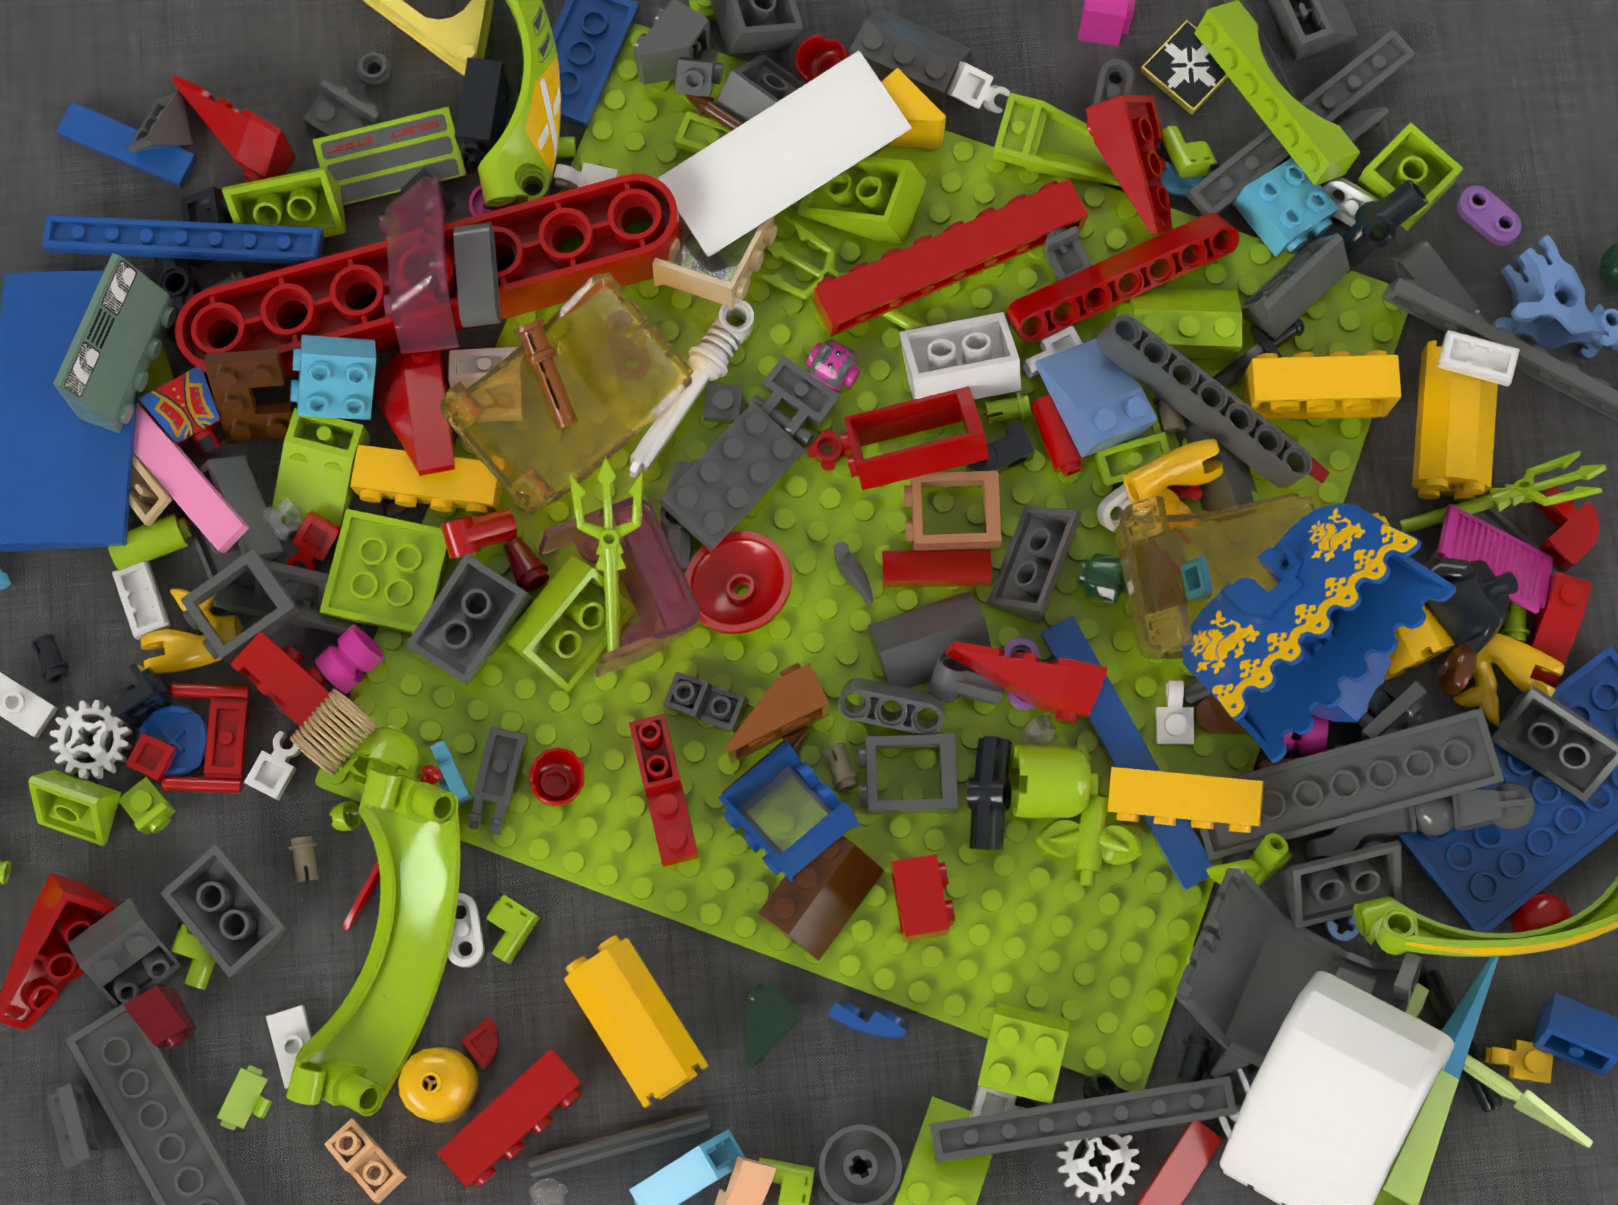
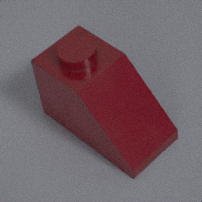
M156 985L124 1004L127 1012L154 1046H168L169 1049H173L190 1039L188 1033L197 1029L176 989Z

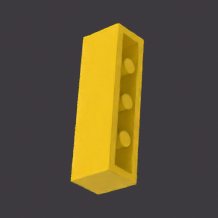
M358 445L350 486L360 496L359 498L366 502L380 503L381 499L395 500V504L404 507H416L417 503L429 504L431 509L437 511L451 512L452 508L466 509V513L470 515L481 516L488 512L498 511L505 472L498 462L454 457L455 470L419 476L404 450Z
M1111 767L1108 812H1116V820L1139 822V815L1154 816L1153 824L1176 826L1177 818L1191 820V827L1214 829V822L1228 823L1229 831L1251 833L1252 826L1260 827L1264 782Z

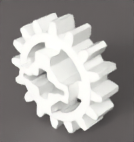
M84 700L80 701L78 711L68 706L66 708L67 719L56 718V722L61 725L60 730L50 731V735L58 739V743L51 745L50 750L61 753L55 759V762L61 766L67 764L65 772L71 775L78 772L79 777L84 780H88L91 772L97 779H103L104 769L112 773L117 772L114 763L117 760L124 763L127 761L126 757L121 754L123 749H132V744L125 741V737L133 734L132 730L128 727H122L125 722L115 717L109 706L104 709V703L99 700L93 702L92 708ZM101 717L105 720H99L96 723H90L87 721L86 718ZM93 733L94 744L89 746L90 739L88 736ZM114 738L113 745L110 749L111 740ZM87 756H91L96 760V762L93 763H82L77 761L78 759L83 760Z
M1118 1134L1106 1136L1118 1145L1119 1148L1113 1150L1102 1145L1100 1137L1085 1139L1086 1148L1081 1157L1073 1159L1074 1151L1082 1140L1063 1143L1067 1146L1066 1152H1057L1056 1156L1065 1159V1165L1057 1168L1058 1172L1068 1173L1069 1175L1063 1183L1064 1186L1069 1187L1075 1184L1077 1186L1075 1196L1078 1198L1085 1191L1089 1192V1202L1093 1203L1096 1202L1098 1194H1102L1105 1202H1111L1112 1191L1123 1196L1125 1192L1121 1185L1124 1182L1132 1185L1135 1183V1180L1129 1176L1130 1170H1139L1140 1165L1131 1162V1157L1139 1153L1138 1149H1128L1127 1144L1132 1140L1131 1135H1126L1122 1138ZM1097 1149L1099 1155H1106L1107 1162L1102 1164L1101 1172L1098 1171L1097 1167L1089 1165V1159L1094 1158L1093 1151ZM1123 1162L1119 1176L1111 1183L1110 1173L1116 1164ZM1086 1172L1093 1176L1097 1187L1084 1183L1076 1173Z

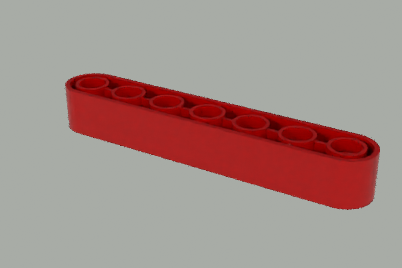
M636 173L622 175L203 290L190 298L180 310L175 324L176 342L187 360L194 367L203 371L207 377L204 365L206 354L279 349L285 379L299 375V371L293 370V350L301 349V335L375 340L376 354L473 328L463 327L459 314L453 230L456 226L491 223L495 238L496 261L506 257L515 258L510 267L497 272L501 320L654 278L652 262L655 257L667 261L670 248L675 239H680V244L682 242L683 230L679 211L672 192L657 178ZM646 220L653 223L649 229L639 234H628L625 232L628 226L637 221ZM568 240H584L583 244L573 252H557L560 245ZM436 276H446L444 282L436 289L421 291L422 286L429 279ZM377 294L371 305L361 310H353L356 302L362 297ZM301 313H307L305 320L300 325L292 329H285L291 318ZM238 331L236 338L229 345L217 348L224 336Z

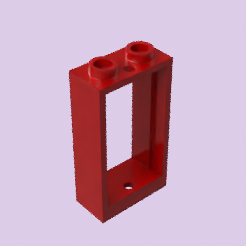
M969 386L844 417L847 432L840 433L845 454H853L846 457L851 478L859 477L862 491L989 459L985 433ZM961 421L966 434L866 459L863 458L861 446Z

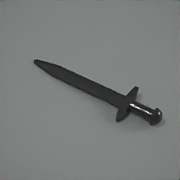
M1298 318L1277 339L1271 336L1268 338L1260 329L1252 325L1250 332L1257 345L1212 378L1227 389L1243 377L1252 358H1256V356L1264 353H1275L1278 355V358H1283L1278 348L1295 335L1301 336L1305 329L1303 321Z

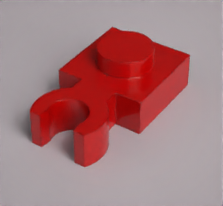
M313 510L310 511L292 544L301 549L288 559L286 565L295 566L297 561H303L306 569L316 571V558L321 561H325L328 558L340 535L341 527Z

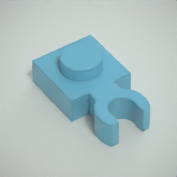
M442 740L431 745L430 748L444 777L438 781L441 789L454 793L458 799L459 806L472 801V795L447 743Z

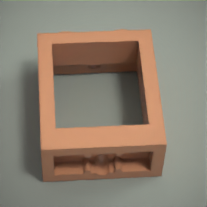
M998 471L931 473L911 478L910 485H904L905 507L911 506L912 520H905L906 542L913 541V551L1000 549L1002 538ZM982 486L984 533L923 535L921 488Z

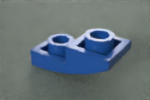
M848 1001L843 1006L835 1002L828 1013V1017L852 1030L875 1037L902 1039L907 1032L901 1027L904 1021L887 1009H885L883 1014L875 1010L868 1023L861 1019L865 1013Z

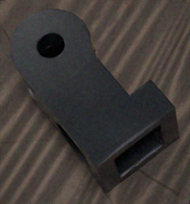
M1020 419L1006 425V436L989 444L986 443L989 459L965 465L967 472L998 471V474L1032 460L1035 451Z

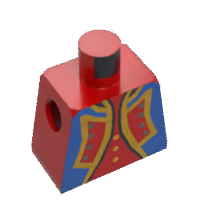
M195 367L140 397L144 406L176 444L182 446L193 440L202 457L221 448L212 429L220 426L222 419L217 410L209 379L203 371Z

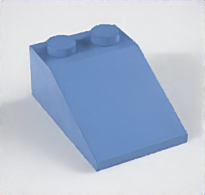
M1097 338L1035 362L1081 458L1140 436L1158 420L1142 387L1129 373L1099 350Z

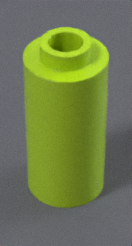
M176 513L155 520L150 527L141 525L128 530L127 545L108 546V550L116 568L120 571L143 561L148 562L188 547V538L193 537V533L186 517L179 518Z

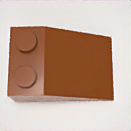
M796 663L780 672L781 677L774 681L725 745L731 764L782 739L784 735L807 727L829 716V701L810 664L801 667L799 663Z

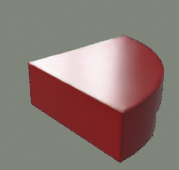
M488 1017L460 1040L483 1070H486L493 1062L499 1046L498 1030L491 1017Z

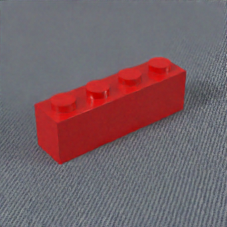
M550 1049L440 1149L437 1154L466 1188L472 1187L475 1183L482 1187L497 1173L493 1167L504 1157L507 1161L513 1159L525 1147L522 1143L524 1138L532 1131L536 1135L540 1134L553 1122V1118L550 1115L560 1105L567 1109L582 1095L578 1089L584 1083L555 1050Z

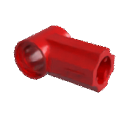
M509 508L474 518L467 516L440 524L450 559L465 556L466 553L468 555L481 551L482 547L500 544L517 537L515 518Z

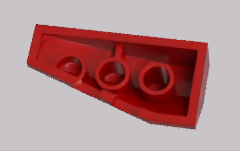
M177 75L173 77L172 82L178 92L243 170L242 176L247 181L262 180L286 173L296 159V155L281 129L245 108L242 112H239L230 101L222 97L218 102H215V98L204 88Z
M1121 95L1085 108L1088 117L1086 126L1089 134L1093 137L1095 145L1151 235L1163 234L1172 230L1169 192L1161 184L1162 172L1166 171L1165 159L1158 156L1157 142L1163 141V135L1154 97Z
M434 340L402 346L376 377L378 407L389 421L392 431L399 438L404 451L419 476L455 470L447 371L439 342Z
M953 642L946 646L945 654L1043 712L1055 714V720L1064 723H1077V719L1090 715L1107 675L1108 668L1065 658H1059V661L1042 663L1037 654L1026 652L1024 654L1013 653L1011 658L1004 657L1005 651L1002 649L961 642Z
M51 873L34 903L0 992V1023L27 1030L59 998L58 993L74 977L78 979L84 973L78 965L68 943L118 907L119 904L82 882Z

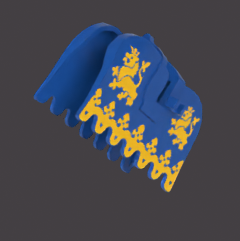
M1337 503L1318 508L1292 526L1273 549L1269 546L1257 557L1263 568L1278 584L1268 593L1255 580L1248 577L1241 578L1232 585L1227 583L1220 590V593L1200 611L1186 634L1182 649L1183 664L1211 692V695L1222 705L1228 715L1255 739L1273 763H1276L1286 754L1287 746L1284 742L1286 734L1295 732L1299 735H1304L1310 732L1315 723L1311 713L1316 706L1321 705L1325 708L1337 706L1342 700L1343 694L1339 689V685L1343 680L1349 679L1354 682H1360L1367 678L1370 673V667L1367 663L1368 656L1372 653L1384 656L1394 652L1398 647V640L1395 637L1397 628L1401 626L1410 629L1418 628L1426 620V614L1422 609L1423 604L1428 600L1444 602L1456 593L1457 588L1410 557L1422 544L1414 536L1388 525L1355 505Z

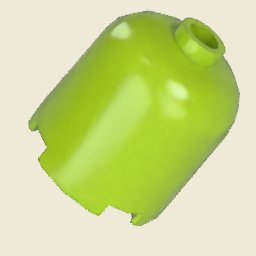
M1030 744L1014 746L1011 770H1018L1017 786H1011V811L1015 817H1075L1086 809L1090 795H1097L1098 774L1091 773L1089 761L1078 749Z

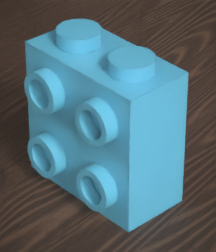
M1290 158L1245 186L1233 203L1275 257H1278L1287 250L1291 254L1296 252L1308 241L1307 237L1312 234L1316 237L1321 236L1333 225L1331 219L1339 210V207L1321 185L1314 186L1293 158Z
M301 335V349L293 350V370L299 371L298 380H291L290 401L297 402V416L371 420L376 365L375 340Z

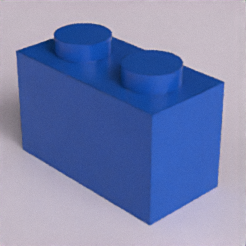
M1555 992L1540 1011L1533 1047L1604 1077L1618 1061V1019L1606 1012L1598 1011L1575 1001L1573 998Z

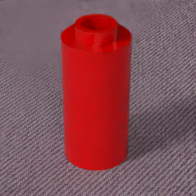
M1046 395L1032 402L1030 409L1054 472H1062L1063 476H1070L1084 469L1082 464L1087 462L1088 458L1087 456L1081 458L1051 395Z

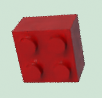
M937 854L892 861L890 871L903 943L946 936L950 926L954 925L955 914L952 900H945L943 889H947V885H949L945 862L938 863Z

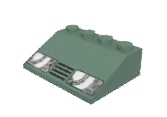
M112 253L53 385L80 420L120 433L123 424H128L132 418L135 397L138 392L144 390L147 384V370L151 361L159 357L163 345L161 339L166 328L169 329L174 324L177 310L166 291L115 253Z

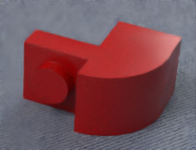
M1552 487L1547 489L1543 495L1548 497L1564 493L1565 491ZM1573 500L1549 506L1533 502L1558 528L1539 548L1544 553L1554 557L1553 562L1563 572H1566L1596 543L1600 530L1597 512L1589 501L1580 509L1573 505Z

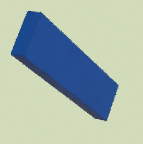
M71 102L56 130L60 137L180 188L185 184L197 161L195 154L179 147L132 153L127 147L137 133V129Z

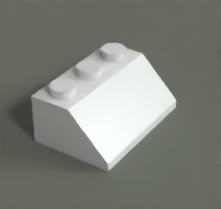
M1004 312L899 332L913 400L967 386L970 387L973 399L1021 390L1020 359Z

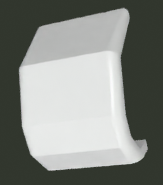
M1324 971L1316 972L1296 998L1247 1092L1220 1160V1167L1223 1169V1173L1245 1186H1248V1184L1252 1185L1254 1191L1280 1205L1282 1203L1286 1205H1374L1385 1178L1440 1070H1444L1454 1049L1453 1040L1444 1032Z

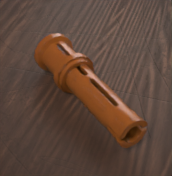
M542 318L514 329V333L521 338L527 354L524 358L526 364L528 363L529 366L533 365L557 425L556 428L560 429L579 420L576 418L553 359L556 356V349L549 344L543 328L545 321Z

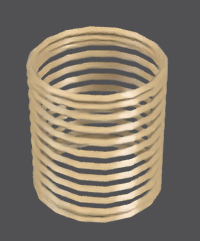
M332 689V692L328 693L329 698H324L325 703L321 702V707H316L317 712H312V716H308L309 721H303L305 726H299L300 730H295V733H292V736H290V740L330 775H335V773L339 772V769L331 761L339 767H343V764L336 757L344 763L347 762V759L342 754L351 758V755L341 745L351 753H355V750L321 720L331 726L356 749L359 748V745L326 716L336 722L360 744H363V741L331 712L342 719L363 739H367V736L337 709L348 716L368 735H372L371 731H375L377 724L342 693ZM319 726H321L323 729H325V730H326L332 737H334L341 745H339L335 740H333L329 735H327ZM314 730H316L317 732H319V733H320L325 739H327L334 747H332L329 743H327L324 739H322ZM309 734H311L318 741H320L328 750H326L323 746L316 742ZM303 737H305L307 740H309L311 743H313L321 752H319L314 746H312L309 742H307Z

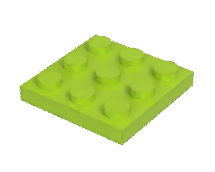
M346 509L319 612L324 616L413 634L438 596L448 556L442 529Z

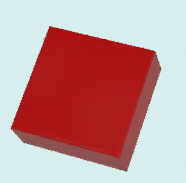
M141 733L125 766L161 782L178 749L145 733Z

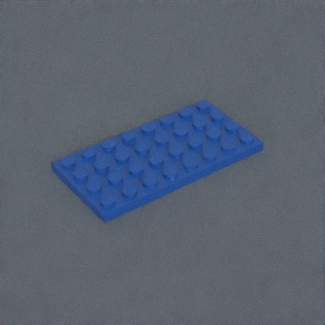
M1610 645L1556 686L1552 698L1618 741V653ZM1493 742L1504 782L1478 789L1493 790L1498 785L1507 782L1518 783L1526 787L1533 795L1536 803L1535 814L1527 825L1515 830L1503 829L1496 824L1465 831L1455 830L1453 827L1447 833L1438 836L1426 835L1417 829V833L1394 836L1469 930L1488 933L1524 905L1531 897L1538 894L1618 831V765L1589 799L1584 802Z

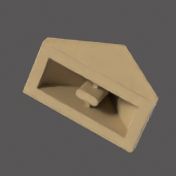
M133 454L129 505L144 525L150 527L173 498L140 459Z

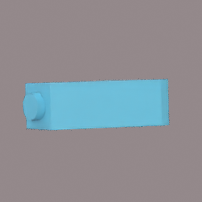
M728 1129L695 1147L629 1190L634 1197L635 1205H679L733 1172L737 1156L746 1157Z

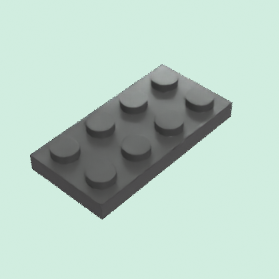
M752 402L658 503L712 552L806 450L755 402Z

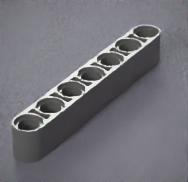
M1127 314L1118 315L1098 334L1097 345L1106 357L1209 436L1216 439L1217 442L1273 485L1279 488L1290 487L1311 471L1313 466L1312 458L1306 449L1136 318Z

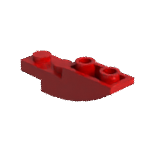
M665 714L629 722L663 867L699 858Z

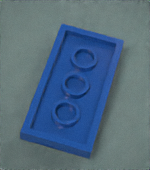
M631 0L566 1L553 30L560 70L562 120L586 129L588 128L640 11L639 3Z

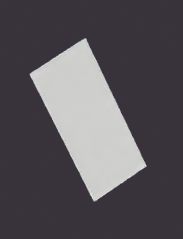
M857 51L658 177V180L670 189L680 215L706 255L710 257L910 130L911 126L861 52Z

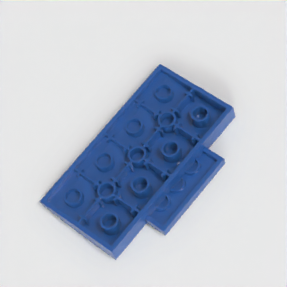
M47 271L4 274L0 314V552L127 545L129 495L131 493L138 393L133 402L134 412L128 424H123L120 433L80 420L53 385L104 271Z

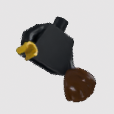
M1445 557L1426 568L1455 585L1457 588L1456 593L1444 602L1434 600L1426 602L1456 645L1460 644L1452 650L1436 670V675L1439 678L1438 684L1446 694L1456 696L1471 680L1476 669L1477 654L1495 637L1505 622V612L1510 603L1509 595L1518 591V582L1511 572L1495 576L1488 564L1483 560L1469 562L1468 560Z

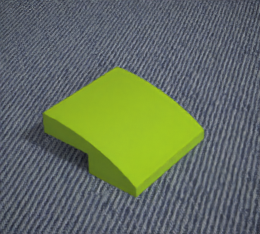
M1150 399L1148 401L1157 417L1153 401ZM1157 420L1142 435L1093 454L1104 485L1109 486L1122 482L1123 475L1170 452L1165 432L1161 431L1159 421Z

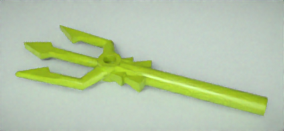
M791 219L801 242L808 240L827 253L824 269L821 270L785 250L783 243L773 242L771 246L766 245L765 248L774 259L783 258L819 279L804 290L782 280L781 274L756 276V278L806 300L813 296L814 288L817 287L821 280L829 276H836L838 278L846 273H838L836 271V249ZM899 309L881 315L906 330L928 326Z
M1577 451L1527 469L1523 479L1518 480L1515 484H1505L1506 488H1490V494L1454 504V506L1469 514L1494 507L1500 512L1510 504L1515 507L1520 502L1530 503L1534 501L1543 506H1549L1602 493L1603 490L1601 488L1576 486L1572 491L1548 497L1539 491L1579 479L1590 480L1607 469L1606 464L1581 466L1578 471L1534 483V476L1558 467L1563 469L1568 467L1580 456L1581 451ZM1446 507L1399 521L1401 530L1405 533H1410L1443 523Z
M605 455L597 477L602 483L604 527L585 522L582 496L586 494V491L570 472L569 478L576 527L599 539L596 551L599 558L595 570L604 571L608 661L616 662L622 660L618 570L626 569V564L621 555L624 553V549L619 539L641 526L643 470L628 491L633 495L632 521L615 527L613 526L611 482L616 476Z

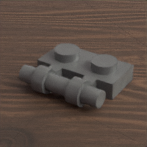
M782 356L762 382V387L771 393L769 398L765 401L755 394L749 401L748 406L755 402L793 439H797L806 446L814 434L803 427L809 419L820 427L840 401L841 395L812 377L807 371L785 356ZM782 401L798 411L792 419L777 409Z

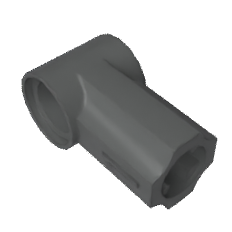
M945 653L939 655L928 684L929 692L936 698L944 701H955L960 696L997 706L1004 694V688Z

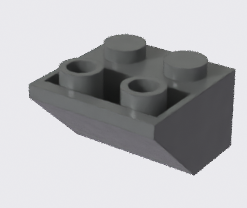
M672 0L668 7H661L654 18V25L648 34L643 33L637 39L633 48L639 82L647 85L674 80L677 77L679 58L700 60L704 50H712L709 19L679 0Z
M1342 0L1267 1L1294 62L1353 41L1359 36Z
M131 898L127 899L68 943L80 968L115 1007L155 987L182 967L158 931Z

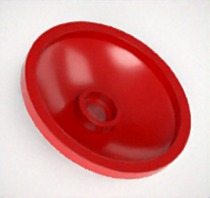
M749 531L729 532L712 552L703 545L691 559L684 578L685 599L694 616L706 627L724 634H744L767 625L782 611L789 599L792 588L791 567L782 549L770 538ZM749 589L746 595L738 596L740 590Z

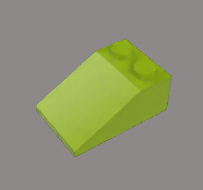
M867 156L804 196L797 213L800 216L872 240L904 244L927 182L911 160Z
M932 1096L893 1205L977 1204L993 1154L936 1163L930 1131V1124L969 1118L971 1111Z

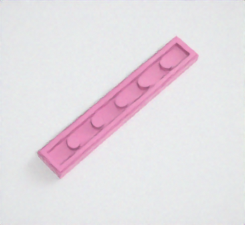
M138 400L134 454L219 552L225 554L249 529V526Z

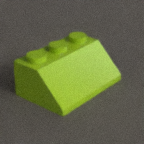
M1153 288L1130 299V316L1136 318L1186 358L1236 360L1242 348V309L1237 290Z
M574 556L568 559L503 637V640L519 655L567 693L607 646L604 577L592 566ZM619 593L622 628L637 609Z

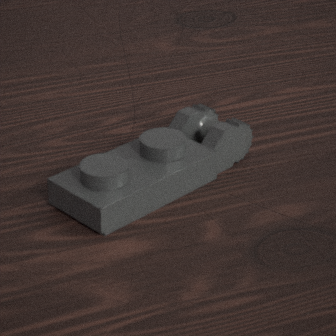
M496 727L490 728L473 793L475 800L470 816L469 828L476 830L479 828L483 820L485 802L497 804L491 822V832L497 835L501 834L507 814V807L511 805L528 739L526 734Z

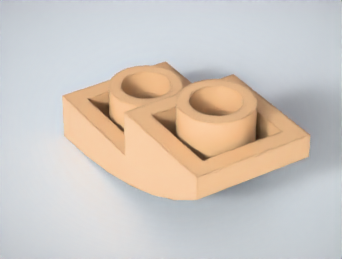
M353 1118L324 1144L344 1170L352 1174L370 1198L378 1204L406 1178L393 1160Z
M737 1156L727 1190L719 1189L714 1205H762L772 1183L776 1168L768 1163Z

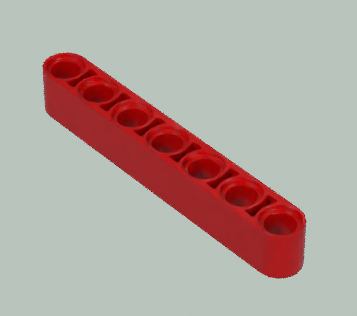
M1205 214L1015 300L1006 310V321L1022 340L1026 342L1038 341L1230 254L1238 245L1239 233L1219 214Z

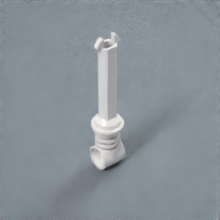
M738 299L733 311L729 310V306L722 305L717 318L707 331V335L703 337L702 342L698 346L691 347L688 351L690 369L630 456V461L632 462L629 469L631 471L630 477L636 479L643 469L648 472L708 381L717 380L728 373V360L732 359L733 353L738 350V346L750 336L752 331L754 312L746 301ZM731 316H738L744 320V324L734 327L727 322V319Z

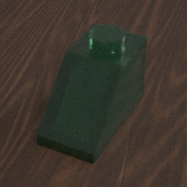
M771 982L765 988L759 984L745 999L749 1003L744 1010L745 1064L751 1070L803 1017V1013Z

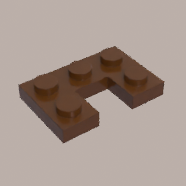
M279 349L206 354L204 365L217 410L222 419L221 423L227 443L285 439L294 411L293 403L257 405L252 390L255 387L284 385L285 372Z

